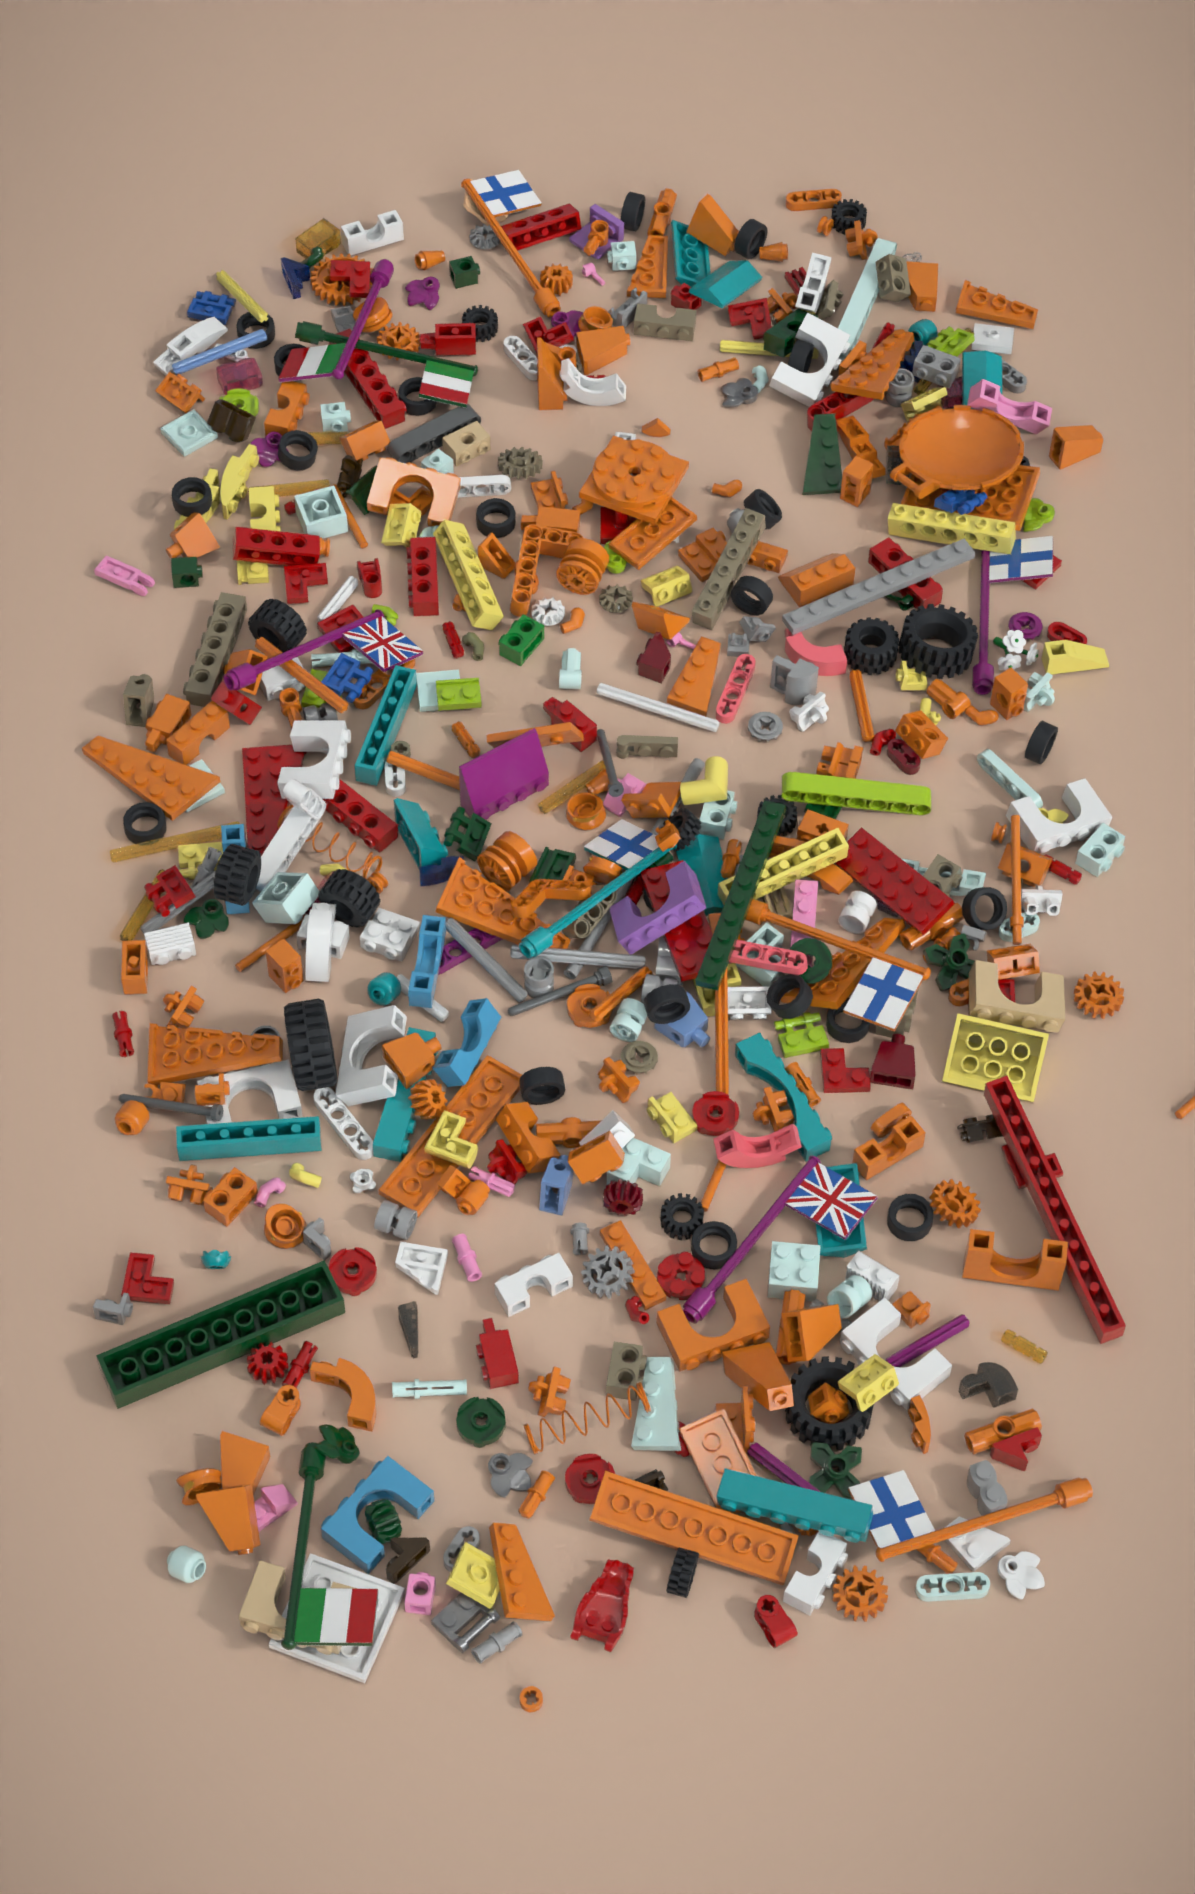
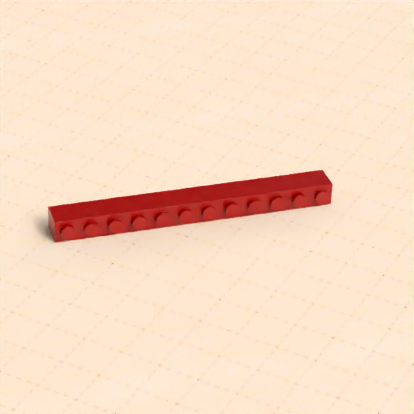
M1008 1075L985 1083L984 1097L1051 1240L1068 1242L1065 1270L1100 1344L1123 1336L1126 1327L1125 1322Z

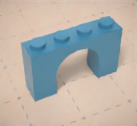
M389 1456L374 1465L369 1477L366 1480L362 1479L355 1487V1492L350 1497H345L334 1515L326 1517L321 1525L322 1539L367 1574L385 1557L384 1546L365 1532L358 1524L357 1520L361 1510L373 1501L388 1499L396 1502L419 1519L435 1501L434 1491Z

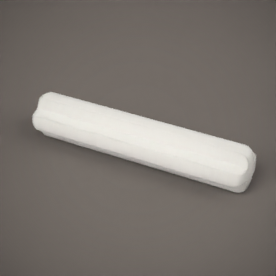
M349 576L317 616L318 622L337 613L358 586L357 578Z
M399 974L397 978L401 984V991L408 996L410 980ZM433 1000L432 1008L422 1007L440 1022H443L449 1016V1011L435 1000Z

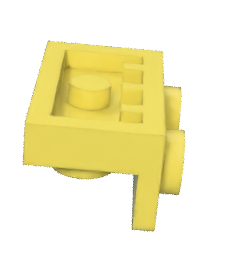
M933 388L901 403L907 422L915 414L925 413L936 406L942 407L941 398L948 395L946 388Z
M411 503L390 504L381 543L385 546L403 545L406 548L411 546L410 538L417 537L419 522L421 521V511Z
M678 565L641 580L642 588L652 595L655 606H660L692 593L689 573Z
M672 1092L657 1100L653 1096L648 1098L647 1113L653 1121H657L662 1134L666 1138L669 1137L673 1143L697 1131V1124Z
M874 1354L840 1379L838 1385L842 1391L856 1400L858 1409L863 1412L897 1387L899 1382L894 1366Z

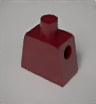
M893 1034L891 1042L882 1041L871 1068L870 1083L913 1090L916 1076L914 1046L905 1044L904 1035Z

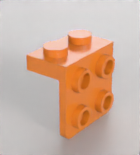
M681 782L647 783L642 793L624 794L621 801L632 818L669 817L681 794Z

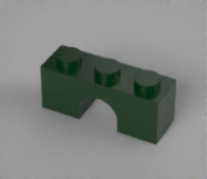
M797 309L768 329L763 336L764 350L783 358L791 353L795 339H798L796 338L797 332L809 312Z

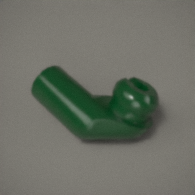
M314 247L311 250L312 255L300 262L301 270L306 271L323 259L324 253H322L321 247Z

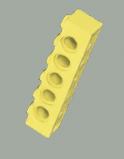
M898 503L892 504L888 516L889 535L949 545L965 538L973 549L1010 555L1016 540L1015 522L966 514L960 515L954 512L950 513Z
M444 519L433 535L436 537V542L473 627L493 630L504 616L464 524Z
M839 828L767 860L753 899L763 897L795 882V880H799L846 858L849 845ZM735 876L718 883V896L723 905H725Z

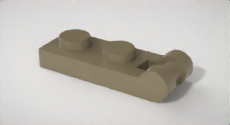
M621 735L617 738L616 754L622 759L627 758L629 755L677 757L678 737Z

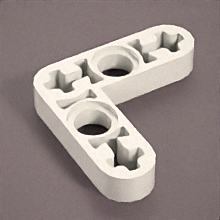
M506 337L504 339V352L529 380L536 381L537 357L519 337ZM566 344V345H564V346L559 347V348L572 347V348L576 351V360H577V349H576V347H574L573 345H570V344ZM520 356H527L528 359H527V360H520L519 357H520Z

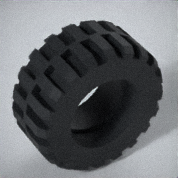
M317 998L288 1003L284 1007V1016L297 1089L308 1091L334 1086L337 1083V1072L324 1000Z

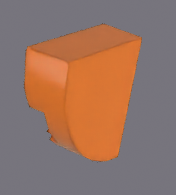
M658 418L642 426V432L653 437L668 436L671 431Z

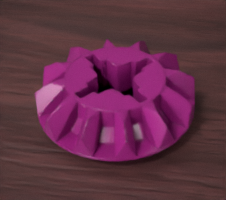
M1020 612L1010 618L1008 627L1013 631H1022L1025 640L1030 639L1033 641L1035 637L1040 636L1043 625L1036 615L1029 612ZM1029 624V629L1021 630L1022 627Z

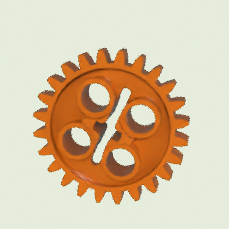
M340 253L339 257L332 254V259L325 257V262L319 261V266L314 265V271H311L310 277L312 291H315V296H320L321 301L327 298V304L334 301L335 306L339 302H342L343 306L346 305V302L353 305V300L361 302L360 298L349 297V281H330L331 260L365 261L364 258L358 260V255L351 258L350 253L346 257L342 253Z

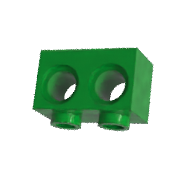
M523 614L518 621L515 620L506 635L503 634L498 642L499 655L522 666L544 640V625Z

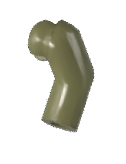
M468 632L467 635L462 637L463 644L466 646L471 645L473 647V659L481 661L483 660L484 643L475 633Z

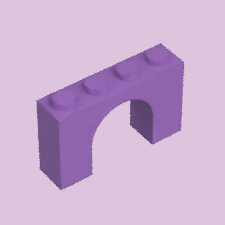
M685 861L665 872L670 886V894L665 904L655 913L642 917L640 909L628 896L609 908L618 942L630 955L706 909L697 875Z

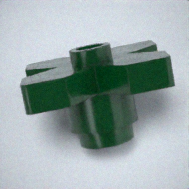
M964 933L950 939L948 950L938 944L923 950L927 963L941 967L935 979L940 991L950 989L952 985L956 984L958 975L964 979L969 978V972L975 961L968 959L966 952L970 943Z
M814 1442L811 1446L810 1459L821 1470L810 1476L809 1483L822 1493H825L834 1484L842 1497L852 1498L848 1488L860 1484V1481L849 1471L861 1463L862 1448L846 1446L840 1454H834L828 1444ZM831 1468H837L839 1472H835Z

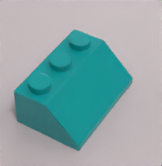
M399 798L393 799L395 823L398 824V832L421 874L423 875L445 867L448 850L444 843L441 844L438 840V831L435 827H431L427 811H423L419 803Z

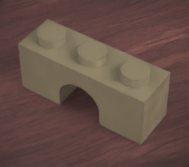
M637 303L634 318V335L693 341L697 310L677 308L676 314L673 317L662 318L657 314L656 305Z

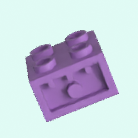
M594 204L590 207V222L573 234L569 241L583 250L588 242L591 224L596 220L606 221L609 225L608 243L605 246L598 247L595 253L591 254L593 258L598 260L607 251L611 250V242H621L624 240V222L597 204Z

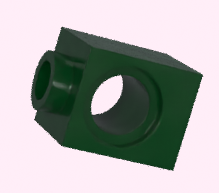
M472 256L449 261L450 277L455 289L478 284L480 267L478 263L474 262Z
M197 557L171 558L174 588L198 587L199 578H203L202 565L197 563Z

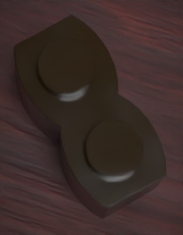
M219 399L214 403L207 424L211 426L213 431L227 434L230 440L243 442L248 439L256 417L228 401Z

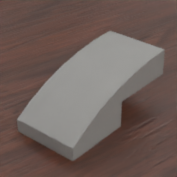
M350 305L331 309L332 318L338 333L349 328L352 331L356 322Z

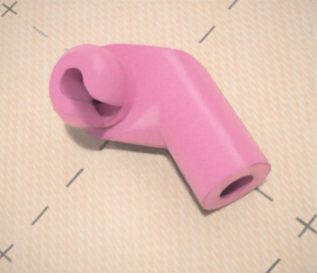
M272 1178L261 1185L254 1204L264 1208L272 1192L275 1191L280 1194L285 1190V1182L281 1181L280 1178Z

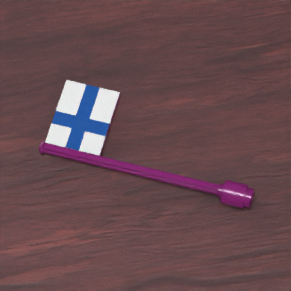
M1053 536L1015 540L1011 555L982 550L979 663L974 665L972 670V687L977 694H989L994 684V667L988 663L990 583L1053 577Z

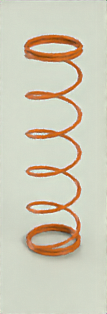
M293 805L286 807L280 815L277 824L278 829L281 827L286 813L294 807ZM323 822L318 824L313 836L305 841L307 842L312 839L313 849L316 852H323L329 849V857L333 862H340L346 858L348 871L356 872L363 868V878L365 879L369 868L375 860L379 859L375 871L379 872L382 867V857L378 855L372 858L373 852H370L362 867L357 870H350L348 867V857L356 847V842L352 843L345 857L340 860L332 859L331 848L338 839L339 832L334 835L331 844L327 848L317 850L314 846V839L321 830Z
M641 1382L636 1383L638 1391L635 1389V1387L631 1385L628 1387L629 1417L625 1414L619 1403L611 1394L608 1393L606 1395L607 1425L602 1421V1419L600 1418L596 1410L593 1408V1406L589 1402H585V1434L579 1428V1426L577 1425L573 1417L570 1415V1413L566 1410H563V1442L556 1435V1433L554 1432L550 1424L546 1421V1419L541 1418V1450L535 1444L529 1425L527 1423L526 1425L524 1424L523 1426L528 1437L530 1446L532 1448L533 1454H538V1451H543L544 1444L542 1420L547 1424V1426L554 1434L556 1439L561 1444L565 1443L566 1435L564 1424V1412L567 1413V1415L570 1417V1419L577 1427L579 1432L582 1435L586 1436L588 1433L586 1404L590 1406V1408L593 1410V1412L595 1413L599 1421L602 1423V1425L608 1428L610 1425L608 1396H610L613 1399V1401L616 1403L622 1414L630 1420L632 1417L630 1388H632L641 1399L646 1413L651 1412V1408Z

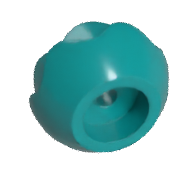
M211 1250L209 1253L203 1251L201 1261L208 1269H225L231 1261V1256L228 1251L219 1252L218 1250Z

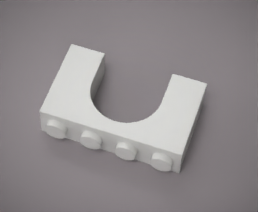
M807 313L797 332L796 338L814 345L823 356L824 367L815 373H803L780 362L769 386L808 407L820 401L824 395V392H822L823 387H828L833 378L830 375L832 370L837 371L842 361L839 359L841 353L846 354L850 347V343H848L850 335Z
M345 720L294 721L290 734L294 752H322L327 754V756L320 763L310 767H282L278 779L281 798L286 799L283 796V789L288 781L295 779L312 789L321 799H333L335 790L339 789V774L343 773V759L347 757V743L351 741V731L347 729Z
M1086 778L1067 784L1062 795L1063 801L1075 818V821L1062 824L1047 819L1030 796L1010 803L1006 817L1011 823L1012 815L1020 816V837L1028 849L1037 853H1045L1052 848L1064 847L1077 840H1085L1087 837L1092 836L1102 823L1109 826L1112 816Z
M395 1005L348 1016L336 1086V1096L348 1107L394 1097L396 1094L398 1075L387 1065L362 1069L365 1056L376 1044L404 1036L407 1016Z
M289 1059L262 1066H253L241 1071H230L224 1074L225 1081H229L230 1095H225V1105H222L224 1110L223 1117L220 1121H214L210 1116H205L207 1124L232 1122L228 1109L231 1100L238 1093L249 1089H257L269 1094L275 1103L279 1119L303 1117ZM219 1076L205 1077L202 1080H198L197 1085L206 1083L219 1084Z
M883 1298L841 1332L840 1344L842 1349L847 1354H852L857 1359L858 1365H861L874 1354L878 1355L876 1345L899 1326L901 1313L886 1298ZM935 1348L912 1366L904 1368L894 1367L899 1385L889 1392L891 1398L897 1405H902L908 1410L911 1398L918 1395L923 1398L950 1376L952 1364Z

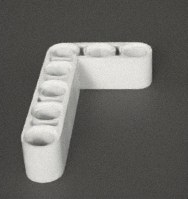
M295 779L288 781L283 789V796L294 807L261 856V872L256 887L260 892L277 872H286L326 809V803L312 789Z

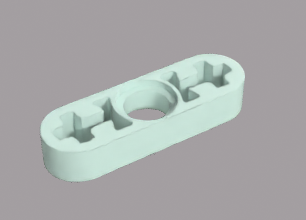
M981 1572L924 1575L918 1579L915 1593L920 1600L926 1602L980 1599L988 1594L990 1580L987 1575ZM949 1581H954L959 1584L960 1590L953 1593L948 1591L945 1585ZM964 1581H967V1584H966V1586H968L967 1591H964V1588H965V1582H964ZM975 1581H979L980 1585H983L981 1590H977V1587L973 1586ZM938 1582H941V1583H942V1584H941V1593L938 1592V1591H939V1588H937V1587H938ZM924 1584H928L929 1588H932L931 1593H926V1590L922 1589Z

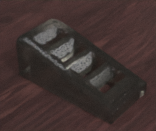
M416 1301L399 1305L398 1318L411 1357L414 1359L418 1358L419 1349L418 1307Z

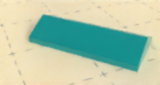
M672 220L671 231L675 279L681 285L685 283L693 287L711 274L708 245L686 232L689 225Z
M748 260L728 261L691 287L689 293L720 308H724L760 282L762 276Z
M986 350L963 352V405L968 403L970 388L982 379L999 385L1000 393L1002 394V356Z
M703 834L695 835L696 839L690 841L691 845H685V849L676 851L678 861H685L697 875L706 904V909L703 910L705 916L721 913L724 905L718 896V883L728 878L724 879L721 876L723 855L719 837Z
M857 1163L827 1167L860 1186ZM864 1217L845 1240L816 1224L820 1256L846 1258L856 1254L858 1251L861 1252L867 1249Z

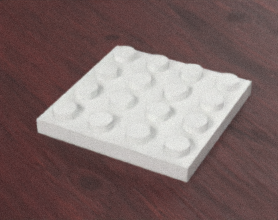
M310 1553L304 1567L302 1588H331L332 1583L337 1582L357 1589H378L373 1646H342L339 1655L334 1653L326 1655L317 1651V1648L310 1646L305 1648L296 1646L292 1650H286L281 1646V1642L284 1639L274 1640L271 1638L269 1648L365 1683L403 1598L405 1588ZM288 1603L282 1614V1617L285 1619L287 1618Z

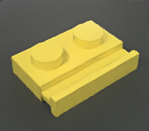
M237 560L238 585H242V582H248V584L269 583L268 563Z

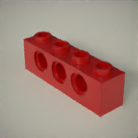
M570 203L501 226L517 251L582 229L579 211Z
M236 527L233 560L288 566L316 564L319 561L320 536L246 527Z
M436 537L410 538L411 546H407V559H411V562L407 563L408 575H412V579H408V592L412 591L413 595H408L409 608H413L414 616L439 615Z
M890 537L869 550L868 563L880 574L914 560ZM929 577L898 590V592L903 597L907 594L911 595L913 601L910 603L916 609L922 605L926 609L928 604H934L935 607L941 603L943 588L938 582Z
M339 779V789L335 790L334 798L322 799L326 803L325 811L330 813L336 822L344 824L354 836H359L364 840L369 848H374L380 853L398 838V824L341 779Z

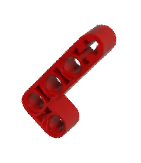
M834 392L808 408L807 426L812 432L814 415L835 413L836 420L842 419L873 401V398Z

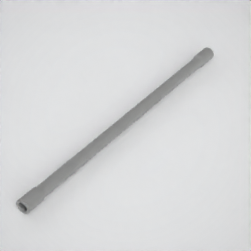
M693 759L681 782L697 780L705 767V763L701 759ZM681 794L670 814L671 816H673V812L678 809L682 802ZM660 817L650 833L658 835L655 829L657 827L660 829L664 827V821L669 819L667 817ZM636 876L616 890L617 898L613 905L624 898ZM610 909L585 938L579 950L591 951L611 919ZM569 963L564 970V975L569 979H576L584 964Z

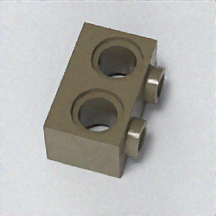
M888 254L875 262L881 299L898 303L911 295L906 258Z
M937 854L923 875L949 897L951 890L957 888L963 878L961 867ZM946 871L951 873V875L947 878H943L940 876L943 872Z
M614 1341L606 1383V1395L609 1393L614 1398L628 1400V1387L630 1385L638 1391L636 1383L641 1382L643 1384V1378L639 1377L640 1370H645L647 1356L643 1355V1346ZM631 1358L634 1361L631 1363H627L624 1361V1359ZM627 1380L630 1384L623 1385L620 1381ZM630 1388V1400L635 1401L636 1392Z

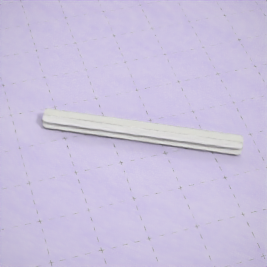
M603 683L598 685L597 694L706 730L713 732L718 730L719 721Z

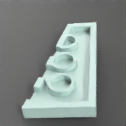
M647 1357L642 1386L651 1412L646 1413L640 1399L631 1446L634 1450L681 1451L678 1434L679 1422L677 1421L676 1411L678 1408L677 1400L675 1399L674 1362L671 1357Z

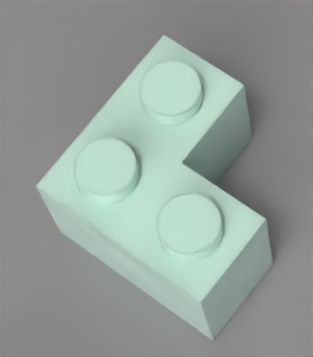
M766 922L747 942L783 948L784 935ZM750 951L746 956L754 959L758 957L759 953L757 951ZM777 955L769 958V961L772 963H777L781 960ZM736 964L738 968L764 987L771 986L775 980L785 975L782 972Z
M632 1138L622 1148L625 1153L622 1166L615 1171H607V1185L610 1184V1181L618 1182L619 1179L635 1183L639 1177L660 1186L670 1169L671 1154L636 1138Z

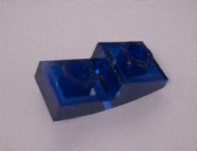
M464 856L442 857L441 865L419 866L420 886H430L448 881L458 858L460 857L464 860Z

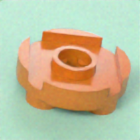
M596 984L578 986L571 996L569 995L567 999V1012L574 1025L592 1028L607 1024L613 1010L599 1022H595L589 1016L592 1009H588L586 1006L588 1002H591L593 1006H597L610 995L608 991L605 992L600 989L601 986Z

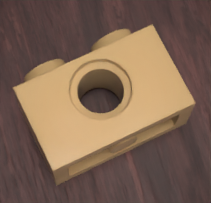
M478 421L442 438L443 452L453 459V464L456 467L491 450L490 435Z

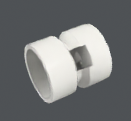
M862 891L852 892L838 918L840 926L854 934L863 933L876 909L877 903L875 899Z

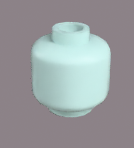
M179 1546L168 1555V1572L176 1579L185 1583H192L200 1579L205 1573L206 1562L204 1556L193 1548Z

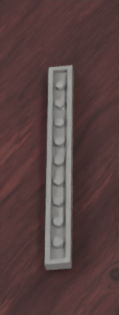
M965 538L786 613L783 615L782 621L792 635H795L975 558V551Z

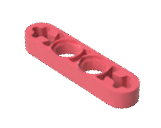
M742 654L737 658L717 704L716 719L721 723L727 724L735 719L755 671L756 660L750 654ZM745 663H748L745 668V671H743L742 666L745 665ZM739 677L743 678L745 681L739 684L735 683L733 680ZM733 693L736 694L738 698L732 700L727 698V695ZM726 706H728L729 712H727L726 714H722L725 712Z
M737 940L729 960L731 963L792 975H801L808 969L807 957L802 952ZM750 951H757L759 953L758 957L750 959L746 955ZM773 955H778L781 957V960L777 963H772L769 961V958ZM797 961H801L798 966H794Z

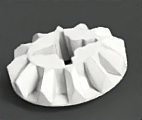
M544 596L542 600H536V603L532 605L531 615L535 621L545 626L555 625L564 618L565 606L562 605L561 600L556 601L554 597L546 599ZM551 607V610L545 615V610Z

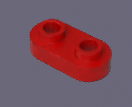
M1053 622L1048 627L1047 637L1050 641L1069 640L1087 645V637L1083 633L1063 622Z

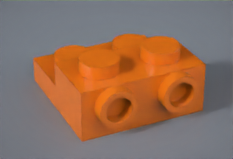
M712 527L696 535L695 542L678 550V556L701 582L709 579L726 547L725 535L722 531L717 532Z

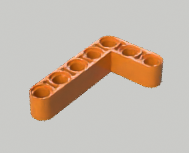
M535 524L525 527L510 603V611L513 615L521 617L529 611L539 554L564 558V553L569 543L574 539L583 538L581 534Z

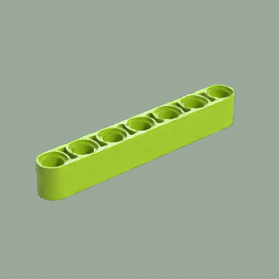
M787 772L782 775V798L787 801L912 815H927L932 809L931 790L925 786L799 772Z

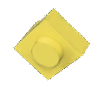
M901 661L900 668L896 669V681H899L901 690H926L928 685L926 673L922 671L921 674L915 672V669H907L906 661Z

